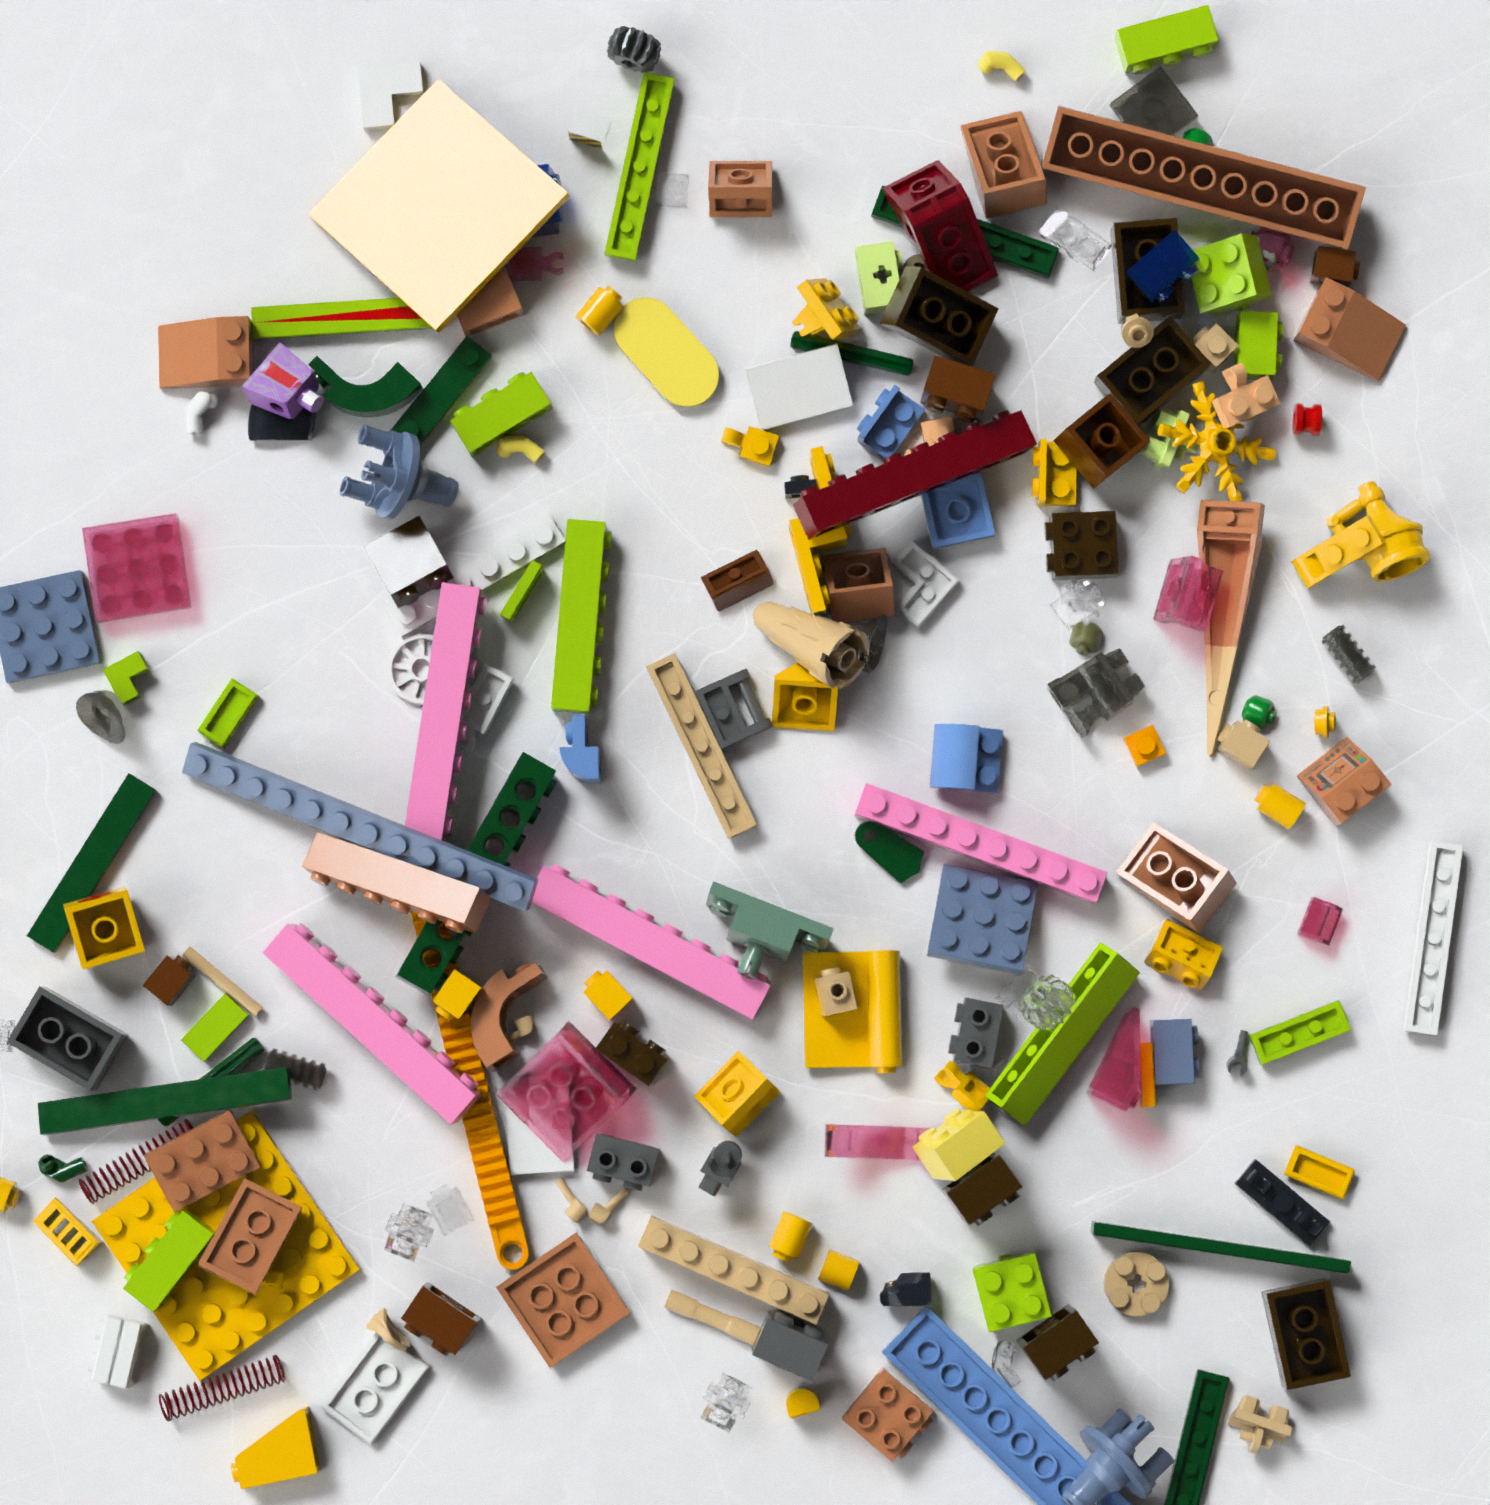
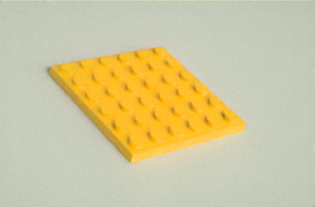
M253 1110L237 1121L257 1156L261 1167L177 1212L181 1214L183 1210L188 1209L216 1231L244 1178L301 1206L302 1211L270 1271L284 1274L285 1279L282 1289L262 1284L256 1296L200 1268L198 1263L204 1254L203 1252L161 1308L153 1312L199 1381L206 1378L361 1269ZM154 1177L91 1222L125 1272L128 1273L135 1263L141 1265L148 1255L144 1251L155 1237L161 1239L168 1230L164 1226L175 1212H173Z

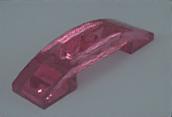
M826 1124L824 1157L920 1160L912 1147L920 1141L919 1136L930 1128Z

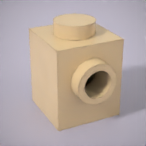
M1217 323L1210 330L1205 326L1192 339L1195 342V346L1211 363L1207 369L1211 374L1239 346Z
M1237 720L1232 726L1226 724L1217 738L1221 742L1217 750L1250 770L1255 766L1270 740L1259 734L1261 729L1248 720H1244L1243 723Z
M840 967L822 970V977L814 979L822 1016L856 1010L857 1005L849 971L841 973Z

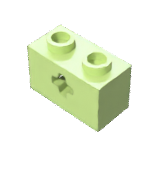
M893 241L856 247L855 257L865 315L885 312L898 284V269L903 268L901 251L895 250ZM878 272H883L884 276L887 277L886 283L882 284L880 279L877 278Z

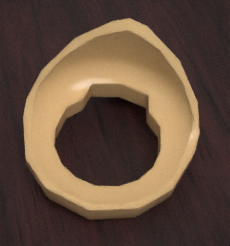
M382 1308L367 1323L366 1328L368 1330L375 1331L387 1343L398 1350L406 1351L410 1348L409 1340L394 1326L388 1316L387 1309Z

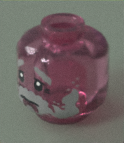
M1261 227L1257 233L1254 231L1250 233V235L1258 236L1266 270L1276 272L1281 267L1286 268L1295 249V245L1291 244L1290 235L1265 227Z

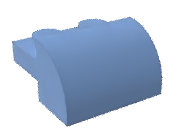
M585 714L572 715V723H566V741L572 747H559L561 758L569 772L577 779L586 783H601V751L598 746L588 747V720Z
M935 724L930 788L991 794L998 793L1003 730L966 724Z

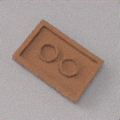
M231 1109L144 1154V1158L173 1212L261 1167L257 1156Z
M244 1178L198 1266L257 1296L297 1221L302 1207Z

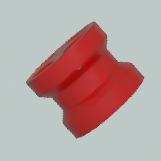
M1295 403L1292 418L1293 435H1301L1303 432H1308L1312 436H1319L1322 427V406L1314 404L1312 407H1304L1303 404Z

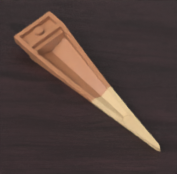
M1200 501L1197 538L1205 637L1207 753L1210 757H1213L1215 754L1217 738L1220 732L1263 541L1261 534L1265 505L1257 502Z

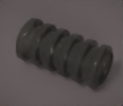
M1339 625L1326 634L1321 642L1329 646L1327 648L1329 652L1333 651L1335 654L1333 658L1335 660L1339 659L1341 662L1339 666L1346 668L1345 674L1352 676V683L1358 684L1374 672L1376 666L1374 664L1370 665L1368 662L1370 658L1368 656H1363L1364 650L1357 648V641L1350 639L1351 633L1344 631L1346 627Z
M276 1048L270 1051L264 1070L288 1067L290 1070V1080H293L295 1085L303 1083L305 1088H308L310 1085L313 1086L315 1091L321 1088L327 1070L325 1063L317 1065L315 1060L307 1062L305 1057L298 1059L295 1054L288 1056V1052L285 1051L278 1053Z

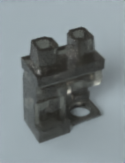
M1120 648L1106 655L1100 652L1076 669L1047 684V690L1061 711L1065 712V716L1081 739L1088 735L1091 726L1099 718H1105L1106 721L1112 719L1121 711L1131 706L1134 698L1145 689V685L1137 673L1124 681H1121L1117 675V671L1129 664ZM1088 696L1092 698V704L1085 707L1084 711L1076 712L1071 709V707Z

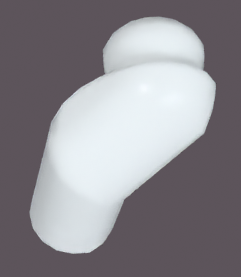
M199 391L187 405L188 434L203 433V413L208 408H215L218 404V396L215 392Z

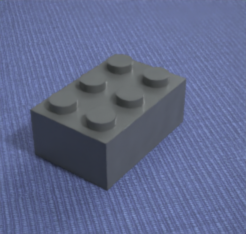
M39 986L7 1043L89 1091H94L98 1089L129 1034L50 988Z
M775 1310L774 1314L767 1312L752 1346V1355L813 1382L828 1347L827 1338L824 1337L823 1330L809 1323H805L804 1327L794 1324L793 1316L779 1310Z

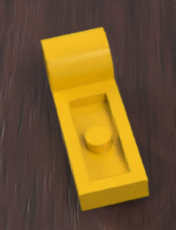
M1367 515L1297 557L1291 563L1305 587L1309 589L1384 544L1385 540L1370 515Z

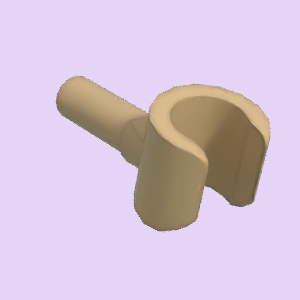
M528 1015L515 1020L518 1031L512 1033L509 1037L512 1042H515L521 1037L533 1033L536 1026L532 1016Z
M560 1178L556 1181V1184L566 1200L571 1204L565 1210V1213L573 1221L580 1222L586 1215L587 1208L572 1194L563 1178Z
M622 1188L607 1203L606 1207L596 1202L588 1218L597 1224L604 1223L614 1207L629 1192Z

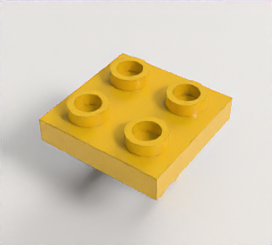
M827 278L805 280L796 287L807 302L805 308L792 322L794 326H798L801 323L804 324V328L800 331L801 336L815 335L826 330L832 339L852 337L861 330L857 323L859 321L857 314L850 306H845L839 297L841 292L832 280L828 281Z

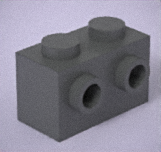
M964 998L963 1004L957 1003L954 1022L959 1023L957 1035L951 1034L948 1053L953 1054L952 1061L992 1068L1004 1005L971 998Z
M596 1133L587 1171L593 1172L592 1179L611 1183L612 1178L624 1180V1187L642 1191L643 1185L649 1187L651 1184L659 1148Z

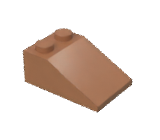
M1021 111L961 125V132L977 194L986 219L1047 204L1046 179Z
M1326 277L1319 286L1293 341L1371 379L1379 381L1406 324L1356 291Z
M248 316L214 317L158 326L160 389L242 386L254 373V339L252 321Z
M1154 822L1116 871L1119 877L1198 934H1200L1237 884L1227 868Z

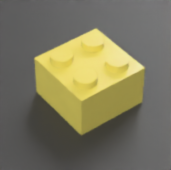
M956 1109L944 1117L945 1123L937 1129L933 1127L923 1132L919 1136L920 1141L912 1148L933 1179L957 1181L1003 1146L1005 1142L985 1111Z

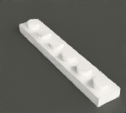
M549 514L451 571L454 578L447 583L479 587L483 592L528 566L532 560L536 561L564 545L565 539ZM441 588L423 594L416 602L410 605H403L397 608L396 604L385 609L401 638L436 619Z
M1429 841L1403 1031L1429 1035L1438 1034L1463 845Z

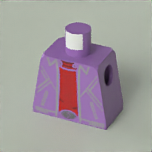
M280 342L242 385L249 403L288 419L295 418L303 407L312 413H316L320 410L324 398L316 393L319 389V384L313 371Z

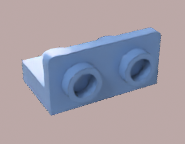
M896 385L890 391L886 388L883 390L875 402L878 409L872 417L867 414L857 427V430L861 432L858 436V441L883 459L896 453L925 412L922 406L901 393L900 388Z

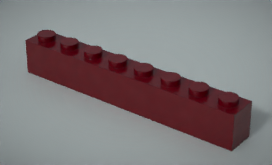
M1005 410L994 415L991 418L992 422L983 425L981 420L970 424L964 428L966 432L956 435L955 431L949 432L937 439L939 443L929 446L928 442L921 443L910 449L911 454L902 457L901 453H896L885 458L883 465L874 467L873 463L856 470L857 475L847 479L846 475L843 474L828 481L829 486L819 490L818 486L815 485L800 493L801 498L793 504V507L808 540L1027 453L1037 443L1022 410L1010 414L1009 410Z

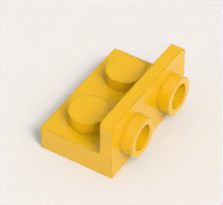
M1040 439L1038 447H1033L1032 466H1038V478H1032V497H1037V506L1075 507L1077 468L1055 442H1047V439Z
M1165 919L1144 963L1151 966L1158 973L1167 974L1180 980L1183 985L1189 988L1202 990L1211 978L1223 947Z

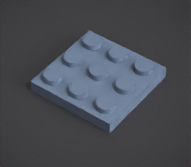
M77 570L0 587V656L6 683L9 684L102 664L83 571Z
M944 864L927 956L1021 975L1038 883Z

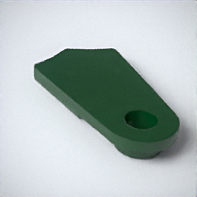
M863 822L857 827L855 841L858 846L899 883H903L909 877L920 872L921 860L924 855L922 849L875 822ZM869 829L875 833V838L871 842H867L863 838L864 832Z

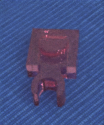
M521 247L510 259L511 281H542V271L561 275L564 273V268H554L552 262L555 259H564V254L553 252L548 256H542L541 247Z

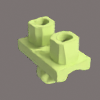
M1161 409L1156 412L1152 426L1159 428V425L1163 423L1177 427V419L1186 425L1190 414L1182 410L1173 413ZM1148 437L1151 442L1141 450V453L1153 460L1152 466L1162 469L1163 466L1170 467L1173 457L1175 460L1182 462L1186 453L1195 454L1198 447L1194 444L1189 449H1186L1187 442L1178 447H1173L1174 438L1163 437L1162 441H1159L1153 437Z

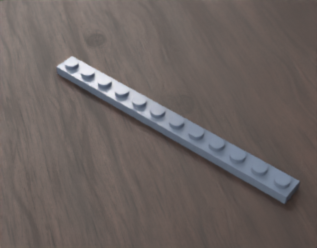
M198 742L190 743L182 770L183 774L386 856L479 887L491 898L520 910L527 911L530 909L539 881L537 878Z

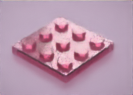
M176 513L82 528L95 621L97 623L192 608L179 518Z

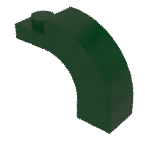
M318 356L308 364L315 374L319 386L323 389L327 385L329 386L323 394L324 399L338 410L353 416L380 417L391 414L409 404L423 390L421 383L399 362L381 379L368 385H355L343 380Z

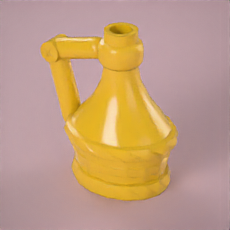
M1374 481L1361 485L1358 488L1360 493L1359 499L1353 500L1337 513L1329 515L1326 519L1329 530L1337 534L1345 529L1344 522L1363 508L1366 509V514L1370 515L1385 540L1384 544L1357 559L1365 560L1371 568V577L1374 581L1385 582L1398 579L1418 570L1430 560L1429 550L1423 545L1422 525L1393 512L1384 502L1385 495L1383 490L1377 487Z

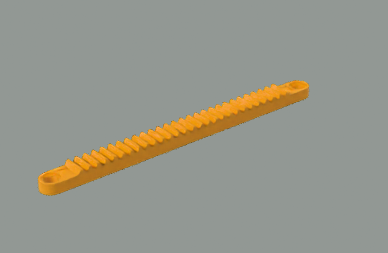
M410 910L416 936L418 937L426 921L417 917L418 913ZM445 923L440 924V936L447 940L452 939L450 930L445 927ZM433 950L426 951L423 954V962L426 966L435 968L440 964V956ZM457 961L455 964L449 962L443 973L448 975L447 979L454 969L460 972ZM435 990L431 993L432 1000L438 994ZM434 1003V1008L436 1010L438 1005ZM468 1009L461 1020L454 1017L452 1021L436 1012L446 1054L455 1062L453 1067L461 1075L467 1073L479 1084L477 1089L482 1093L480 1098L462 1117L497 1259L504 1268L510 1270L518 1269L528 1261L530 1255L529 1246L483 1062L473 1043L470 1010ZM516 1244L521 1247L522 1257L519 1261L509 1262L505 1258L504 1250L507 1245Z

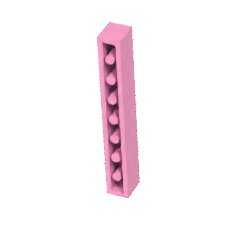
M444 582L441 584L405 826L445 841V836H451L453 828V817L448 816L450 804L455 805L457 801L458 786L453 785L455 772H461L463 754H458L460 741H465L468 723L463 722L464 710H470L472 691L468 690L469 678H475L477 659H472L474 646H480L482 628L477 627L479 615L484 616L487 597L482 596V590L479 587Z
M868 783L864 787L854 816L875 822L881 826L1024 879L1037 882L1092 904L1097 902L1107 872Z
M554 863L551 869L543 866L537 877L539 881L533 896V904L753 1020L771 986L765 983L768 978L767 976L758 972L756 980L748 979L749 973H745L743 977L737 973L739 961L723 953L720 958L708 953L711 949L710 946L695 938L691 944L680 938L683 933L682 931L667 923L664 928L652 923L655 918L654 916L639 908L636 913L625 909L626 902L612 894H609L607 898L597 894L598 887L582 878L579 884L567 878L570 874L569 871Z
M302 923L299 925L286 924L262 953L450 1125L458 1123L482 1095L477 1089L479 1086L477 1081L467 1073L461 1075L453 1067L455 1062L442 1051L438 1054L430 1046L432 1041L420 1030L414 1032L406 1024L408 1019L395 1008L391 1011L382 1003L385 999L377 990L372 987L367 989L359 982L361 976L351 967L346 966L344 968L336 961L338 955L331 948L324 944L320 946L312 939L315 935L308 927Z

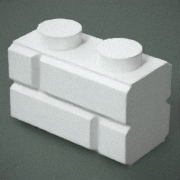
M111 1314L105 1317V1321H99L95 1334V1339L100 1340L97 1353L92 1352L87 1369L92 1372V1381L128 1389L133 1386L147 1328L146 1322Z

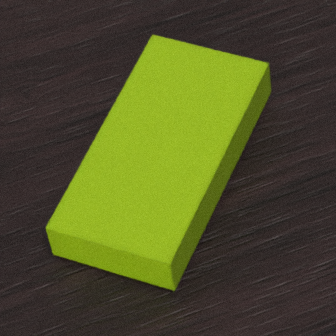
M534 560L529 564L500 613L501 617L506 621L514 623L544 573L541 564Z
M231 678L197 731L225 749L256 703L259 695Z
M225 993L181 1041L203 1062H206L246 1020L249 1014Z

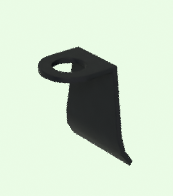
M251 404L248 419L249 440L310 441L314 431L316 413H312L303 407L295 418L288 419Z

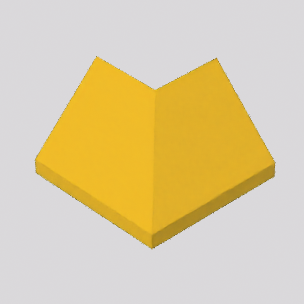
M799 663L775 675L773 727L835 732L838 688L834 686L835 689L827 686L811 675L809 670Z

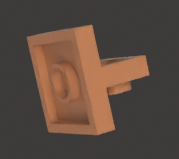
M709 161V217H772V161Z

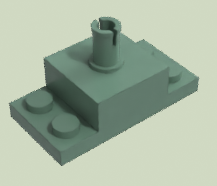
M714 881L708 894L706 906L711 907L710 911L713 914L728 918L729 915L734 916L726 940L747 948L737 973L744 977L748 966L751 965L748 979L756 980L764 956L786 964L794 941L801 942L800 947L807 951L817 953L818 950L825 952L834 930L832 927Z

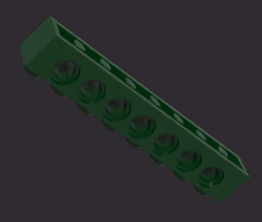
M522 752L467 851L510 867L511 864L506 860L512 850L517 853L526 838L522 831L527 822L533 825L542 808L538 807L537 804L542 795L549 797L557 783L553 779L556 770ZM521 784L531 786L534 791L533 798L530 800L521 799L517 793L518 786ZM505 812L515 813L518 817V825L514 828L506 827L502 822V814ZM491 839L500 841L503 846L502 854L498 856L489 854L486 849L487 841ZM436 920L435 924L426 922L395 977L428 996L433 990L439 992L448 975L443 973L449 962L455 964L464 947L459 945L464 934L471 936L473 932L464 929L462 934L456 932L453 939L447 940L439 934V926L445 922ZM433 950L439 954V966L430 968L424 964L423 954L426 951Z

